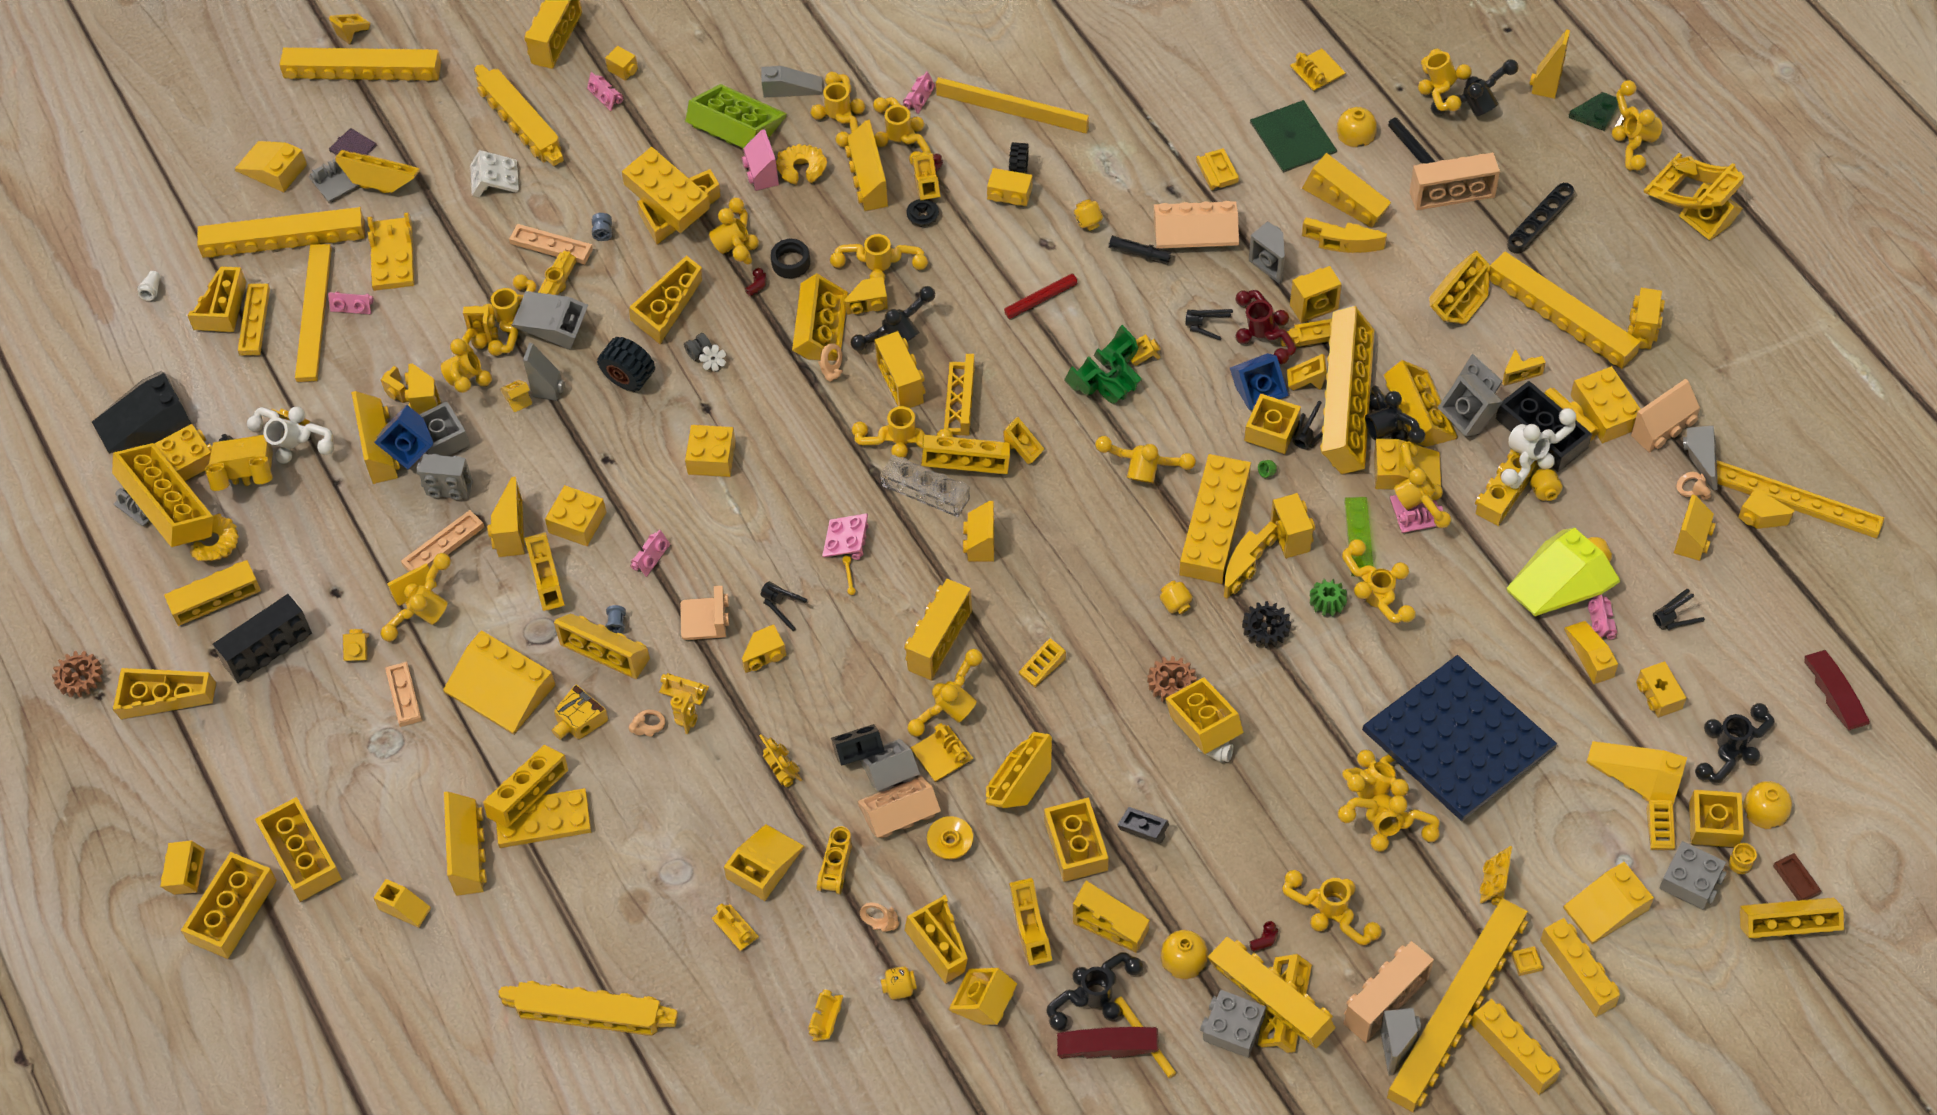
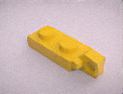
M1332 319L1297 324L1287 332L1296 347L1328 342L1331 338L1330 322ZM1280 337L1281 346H1286L1282 338Z

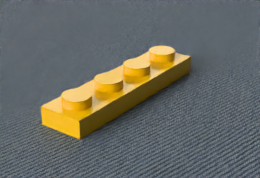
M268 283L248 284L238 345L240 356L261 354L270 293Z

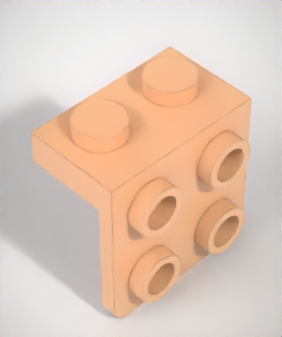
M714 586V598L681 601V637L683 640L726 637V626H729V613H725V607H729L728 594H724L723 586Z

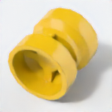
M1747 843L1737 844L1728 861L1730 869L1737 874L1748 873L1757 857L1755 848Z

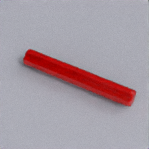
M1069 274L1004 308V313L1008 319H1011L1077 285V278L1074 274Z

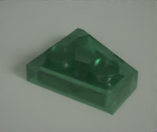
M1601 92L1569 112L1568 118L1605 131L1619 107L1617 98Z

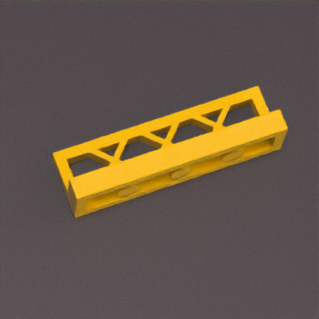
M966 354L965 362H949L944 428L949 429L953 435L970 436L975 371L974 354ZM954 369H965L964 374L959 378L953 373ZM959 384L963 391L957 395L952 389ZM956 402L962 405V408L957 412L950 408ZM957 419L960 422L961 428H949V424Z
M1298 954L1275 957L1273 968L1279 972L1280 978L1285 982L1290 980L1298 988V992L1301 995L1307 993L1312 964ZM1288 963V968L1281 975L1282 964ZM1266 1010L1257 1045L1262 1048L1278 1046L1287 1053L1295 1052L1298 1034L1275 1016L1272 1018V1014ZM1275 1028L1274 1038L1267 1039L1268 1033Z

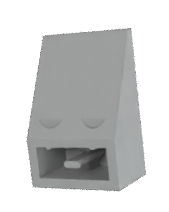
M525 291L512 327L570 350L588 304L567 296Z

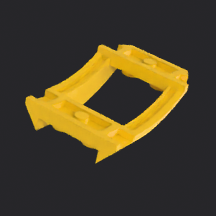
M1678 153L1672 160L1683 158L1682 154ZM1695 160L1697 174L1693 175L1675 169L1670 161L1644 189V193L1678 207L1689 209L1723 206L1743 184L1744 176L1741 171L1738 172L1734 163H1731L1729 166H1714ZM1686 176L1697 181L1712 184L1699 198L1671 193Z

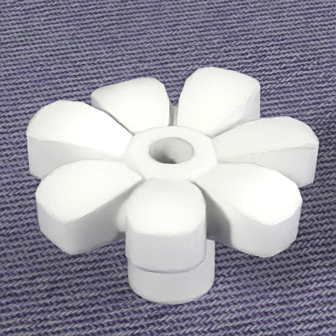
M712 345L711 349L708 346L703 348L705 354H700L699 360L704 362L703 368L705 370L711 367L712 371H718V365L722 367L725 365L726 361L722 358L726 356L724 350L718 351V345Z

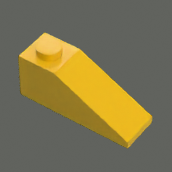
M1586 621L1565 627L1564 630L1592 683L1596 684L1614 678L1618 663L1609 646Z

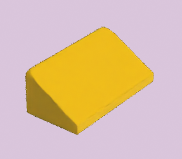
M427 563L387 583L390 593L398 606L406 602L407 598L404 595V590L407 585L411 583L417 585L426 584L425 579L430 570Z

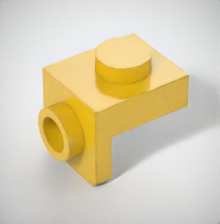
M393 366L384 373L381 382L384 391L390 398L404 403L406 401V387L400 383L401 375L399 369Z
M349 629V634H343V661L368 660L367 638H369V633H363V629Z

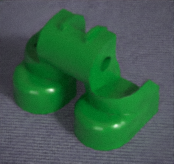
M1121 325L1112 341L1102 351L1098 348L1094 353V357L1103 366H1110L1112 370L1106 374L1099 369V366L1088 356L1078 371L1073 366L1070 368L1064 381L1074 391H1081L1087 396L1098 390L1110 403L1115 404L1120 399L1124 400L1127 397V393L1131 390L1135 391L1137 385L1142 380L1128 365L1138 351L1135 337Z

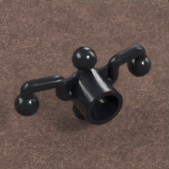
M1513 59L1505 61L1503 66L1495 71L1487 81L1476 76L1469 77L1466 80L1463 94L1455 96L1461 99V103L1468 102L1475 117L1491 111L1499 103L1490 88L1503 75H1514L1519 69L1518 63ZM1432 102L1431 111L1433 114L1442 115L1445 113V111L1438 110L1435 102Z
M924 286L919 291V298L909 308L905 310H888L884 320H882V326L865 336L861 334L854 335L850 341L851 347L856 351H861L868 343L882 337L886 333L891 334L897 331L901 338H905L907 342L920 332L909 317L925 302L934 300L936 296L935 290L930 286Z
M1376 385L1371 388L1369 404L1373 408H1379V410L1365 415V424L1370 436L1376 441V439L1391 435V439L1406 441L1409 438L1411 443L1421 444L1425 439V432L1420 428L1416 419L1403 413L1399 408L1402 402L1400 393L1390 391L1384 396L1381 389ZM1405 424L1411 427L1409 433L1404 429Z
M1756 703L1750 709L1753 719L1765 721L1758 729L1752 726L1751 721L1747 717L1739 714L1729 715L1725 718L1723 724L1716 719H1710L1705 723V733L1711 737L1717 736L1718 755L1726 763L1717 774L1714 773L1713 767L1710 764L1700 763L1695 768L1698 779L1702 781L1709 780L1712 783H1721L1736 765L1735 758L1740 753L1742 754L1743 761L1749 765L1755 764L1760 760V751L1753 746L1747 747V745L1754 737L1761 738L1775 724V720L1769 714L1766 705Z
M1120 952L1105 961L1101 967H1091L1089 969L1085 967L1076 968L1072 974V979L1080 987L1074 991H1064L1047 1006L1046 1013L1050 1018L1049 1024L1051 1028L1055 1031H1061L1067 1027V1016L1056 1010L1068 1000L1077 1007H1084L1086 1005L1093 1008L1102 1007V1014L1108 1021L1117 1020L1121 1015V1008L1117 1003L1110 1002L1112 986L1116 982V975L1111 969L1124 962L1126 972L1131 976H1137L1144 968L1142 961L1126 952ZM1093 985H1100L1105 990L1093 992L1089 988Z

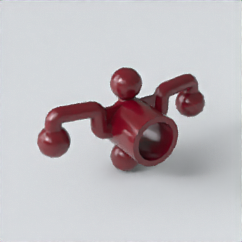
M1245 290L1239 291L1236 294L1235 300L1239 306H1247L1245 313L1249 329H1239L1235 335L1236 341L1244 345L1251 341L1252 336L1268 340H1276L1281 337L1288 349L1278 348L1274 351L1273 355L1277 356L1279 364L1287 363L1289 357L1295 354L1296 345L1289 333L1284 329H1279L1278 326H1285L1288 323L1289 314L1285 310H1278L1273 313L1272 305L1267 302L1258 290H1251L1249 292Z

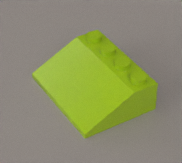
M719 84L689 100L685 122L691 124L696 129L709 132L712 136L720 137L729 144L738 145L744 150V147L761 130L765 129L769 139L786 118L787 113Z

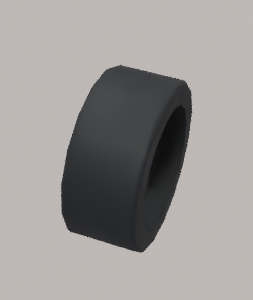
M790 238L784 239L776 243L771 249V264L773 271L777 275L792 279L800 277L809 269L810 254L808 247L802 241ZM789 252L798 253L802 256L801 261L792 265L780 263L778 259L783 254Z

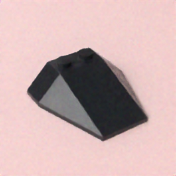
M163 371L142 379L92 421L109 454L151 443L155 444L192 424Z

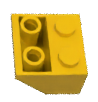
M413 363L408 364V372L405 373V382L408 385V390H405V400L409 402V407L420 415L442 404L434 378Z

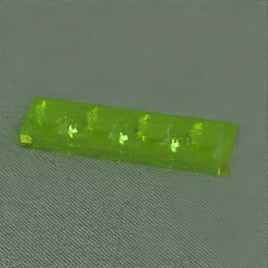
M1346 497L1344 505L1348 546L1355 539L1362 540L1366 546L1363 555L1358 557L1352 555V558L1359 568L1366 565L1374 566L1367 497Z

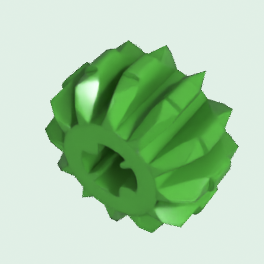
M1323 579L1322 584L1316 582L1314 588L1310 590V605L1314 606L1315 613L1322 611L1323 617L1326 613H1330L1333 617L1335 612L1341 613L1343 611V607L1347 604V591L1342 589V583L1335 584L1334 579L1331 582Z

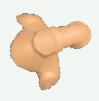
M836 344L826 345L822 350L821 360L818 362L822 374L830 382L837 379L843 373V370H839L842 363V351ZM832 349H835L838 353V359L834 365H830L828 361V354Z
M1688 472L1677 481L1676 488L1682 496L1691 497L1693 494L1696 496L1700 495L1702 500L1711 498V491L1706 485V478L1703 474ZM1690 479L1698 480L1692 491L1683 490V485L1686 481Z
M644 710L634 717L629 725V731L634 735L641 736L645 734L652 737L654 733L664 728L665 718L659 711ZM648 714L656 715L660 722L654 726L644 723V716Z
M866 903L861 907L860 917L864 922L871 925L873 930L881 929L882 932H888L898 928V915L893 907H890L888 910L878 903ZM871 907L877 908L883 912L884 916L879 919L872 918L867 914L866 910Z

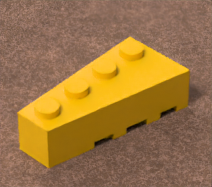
M711 169L689 178L709 195V205L721 197L720 185ZM642 200L637 201L639 215L656 245L676 231L675 228Z
M686 255L629 307L630 321L661 344L702 281V267Z
M121 668L113 711L122 720L213 703L217 682L209 672Z

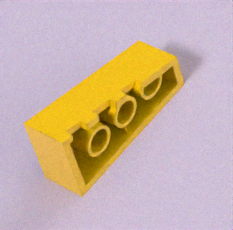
M1328 153L1312 168L1302 187L1303 190L1371 228L1385 214L1391 204V201Z

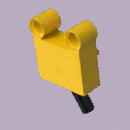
M222 434L219 442H213L209 465L205 468L212 491H221L229 487V479L232 480L234 485L239 484L238 478H241L245 486L251 484L250 476L253 477L255 484H265L273 479L271 473L273 449L272 445L265 440L264 435L234 439L230 435Z

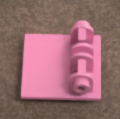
M1397 495L1389 497L1402 533L1436 527L1434 517L1423 503L1407 511ZM1433 501L1439 511H1443V507L1438 506L1437 502Z
M868 514L831 519L829 521L823 557L850 553L853 559L859 560L863 556L862 546L865 545L866 530L869 527L867 523Z

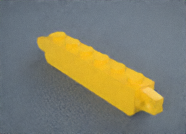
M477 65L474 68V72L477 75V91L479 95L487 99L489 106L493 110L496 109L501 120L503 122L506 121L511 131L519 135L523 145H528L535 158L538 157L543 163L548 161L553 166H556L558 163L563 162L559 137L499 69L489 71L485 66Z
M535 981L519 982L518 987H507L506 985L498 991L499 998L502 1000L501 1003L506 1007L515 1008L521 1019L652 1036L658 1032V1027H675L678 1018L677 1010L661 1006L660 1000L650 996L638 998L627 993L615 995L604 990L592 992L581 987L569 989L558 984H551L550 986L540 985Z

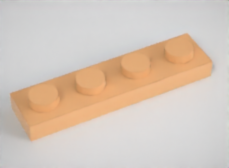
M517 224L509 238L512 245L555 257L560 252H570L576 257L577 263L584 265L593 250L592 244Z
M471 510L467 511L402 559V566L408 572L426 563L431 568L433 559L437 554H450L485 528L483 522Z

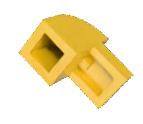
M927 153L912 156L915 183L920 200L940 197L933 154Z

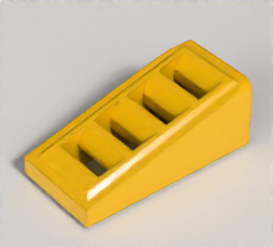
M1051 638L1048 639L1019 671V675L1036 687L1066 660V651ZM1046 657L1050 662H1046L1043 658ZM1036 664H1040L1044 669H1040ZM1032 669L1038 676L1035 677L1029 670Z
M1648 801L1646 812L1650 850H1674L1672 801ZM1655 819H1666V821H1655ZM1655 829H1667V831H1655ZM1656 837L1668 838V841L1656 840Z

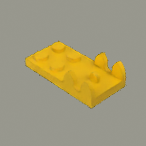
M409 212L404 213V218L374 221L373 217H367L370 229L368 238L371 246L373 291L414 286L413 233Z

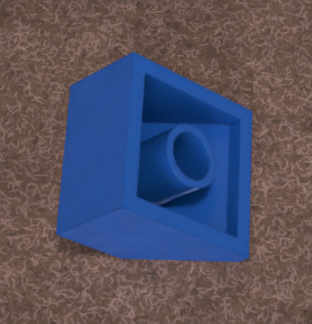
M1267 353L1230 367L1235 387L1249 410L1254 409L1260 393L1276 399L1289 396L1276 355Z
M408 405L382 429L374 442L406 469H409L434 444L424 418Z

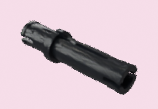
M1114 235L1111 236L1108 246L1111 249L1141 256L1147 261L1154 260L1167 265L1171 257V251L1158 249L1152 244H1140Z

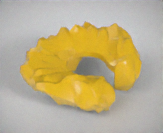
M797 144L792 147L788 146L786 150L778 152L776 167L784 180L797 185L799 176L793 165L809 163V167L806 170V179L808 182L813 183L825 170L827 159L823 155L821 148Z
M220 513L213 515L212 533L219 536L218 542L213 546H205L198 541L194 542L190 549L191 556L197 561H218L221 558L228 557L236 548L239 537L236 530L237 526L233 523V520L222 517Z

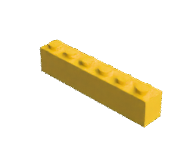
M1227 936L1208 956L1213 967L1257 1003L1266 1006L1267 1011L1317 1049L1336 1028L1331 1020L1333 1018L1332 1014L1324 1007L1319 1009L1315 1006V1001L1306 993L1301 995L1298 992V988L1290 980L1286 982L1280 978L1281 975L1276 969L1271 966L1269 968L1264 966L1263 960L1257 954L1253 953L1250 955L1246 951L1247 948L1239 940L1234 942Z

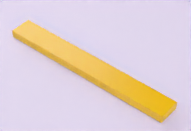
M940 77L936 80L937 96L1086 134L1089 129V115Z
M330 244L310 245L295 371L296 382L317 381L332 251Z
M1717 460V484L1748 495H1751L1755 489H1758L1795 511L1876 539L1879 535L1885 517Z

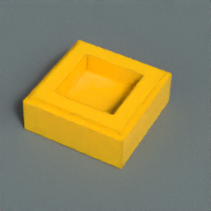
M1535 946L1512 951L1511 956L1519 976L1542 971L1543 966Z

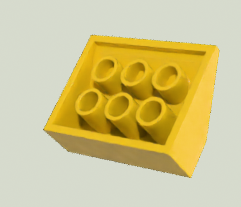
M481 630L466 647L443 692L514 735L555 687V682L551 671Z

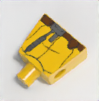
M576 684L556 707L554 714L558 724L551 731L559 740L568 733L572 734L576 739H582L609 720L606 709Z

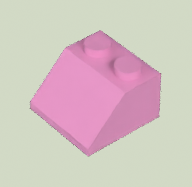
M764 129L744 147L745 156L741 157L744 169L748 168L749 170L747 172L749 184L753 183L755 191L779 185L775 156Z

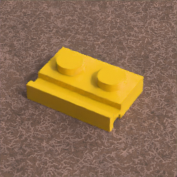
M1224 148L1205 153V156H1196V162L1211 191L1216 187L1222 188L1239 183V176Z

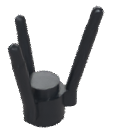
M1188 309L1185 325L1191 326L1190 331L1199 332L1208 337L1221 340L1220 336L1199 328V325L1203 326L1204 317H1231L1233 310Z
M1321 401L1317 402L1303 428L1305 413L1301 414L1296 432L1292 437L1293 443L1301 449H1307L1309 446L1313 448L1316 442L1323 437L1321 431L1314 438V432L1310 429L1322 404Z
M768 581L764 584L760 593L761 597L765 598L763 603L770 607L792 631H795L796 628L773 603H779L784 595L805 603L807 599Z
M1685 589L1653 613V619L1659 628L1666 627L1669 631L1675 627L1705 621L1704 617L1674 622L1677 619L1675 609L1694 597L1692 593L1684 597L1690 592L1689 589Z

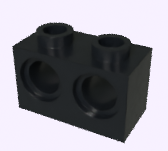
M874 724L831 738L836 758L841 766L885 752L879 730Z

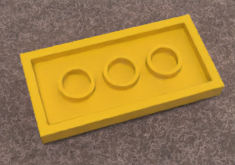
M586 788L542 795L509 828L496 823L499 848L591 833Z

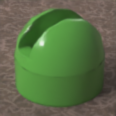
M1263 460L1258 464V472L1264 478L1273 476L1277 471V465L1272 460Z

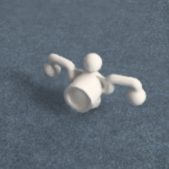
M296 406L290 409L288 413L290 421L280 418L277 412L264 407L256 409L254 415L247 420L248 429L252 432H258L264 426L262 416L270 418L264 427L263 434L268 443L281 447L275 454L276 460L281 464L291 461L292 452L290 449L295 448L299 443L306 442L311 432L324 436V439L320 440L317 444V449L322 455H329L334 450V443L332 442L333 433L330 429L311 423L305 426L299 425L305 418V411L301 407Z
M1565 408L1560 412L1559 420L1566 426L1556 434L1550 429L1540 432L1539 427L1534 424H1520L1512 430L1508 441L1509 447L1521 454L1519 462L1522 469L1519 473L1514 469L1504 470L1501 474V480L1505 485L1517 489L1528 476L1531 469L1530 465L1535 460H1537L1538 466L1541 469L1553 467L1554 456L1548 453L1550 444L1560 442L1574 430L1576 425L1575 411Z

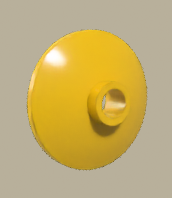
M954 816L943 817L936 820L928 829L927 844L936 856L943 859H956L962 857L970 850L973 844V831L970 825L961 818ZM949 839L954 840L953 843H947L946 841Z

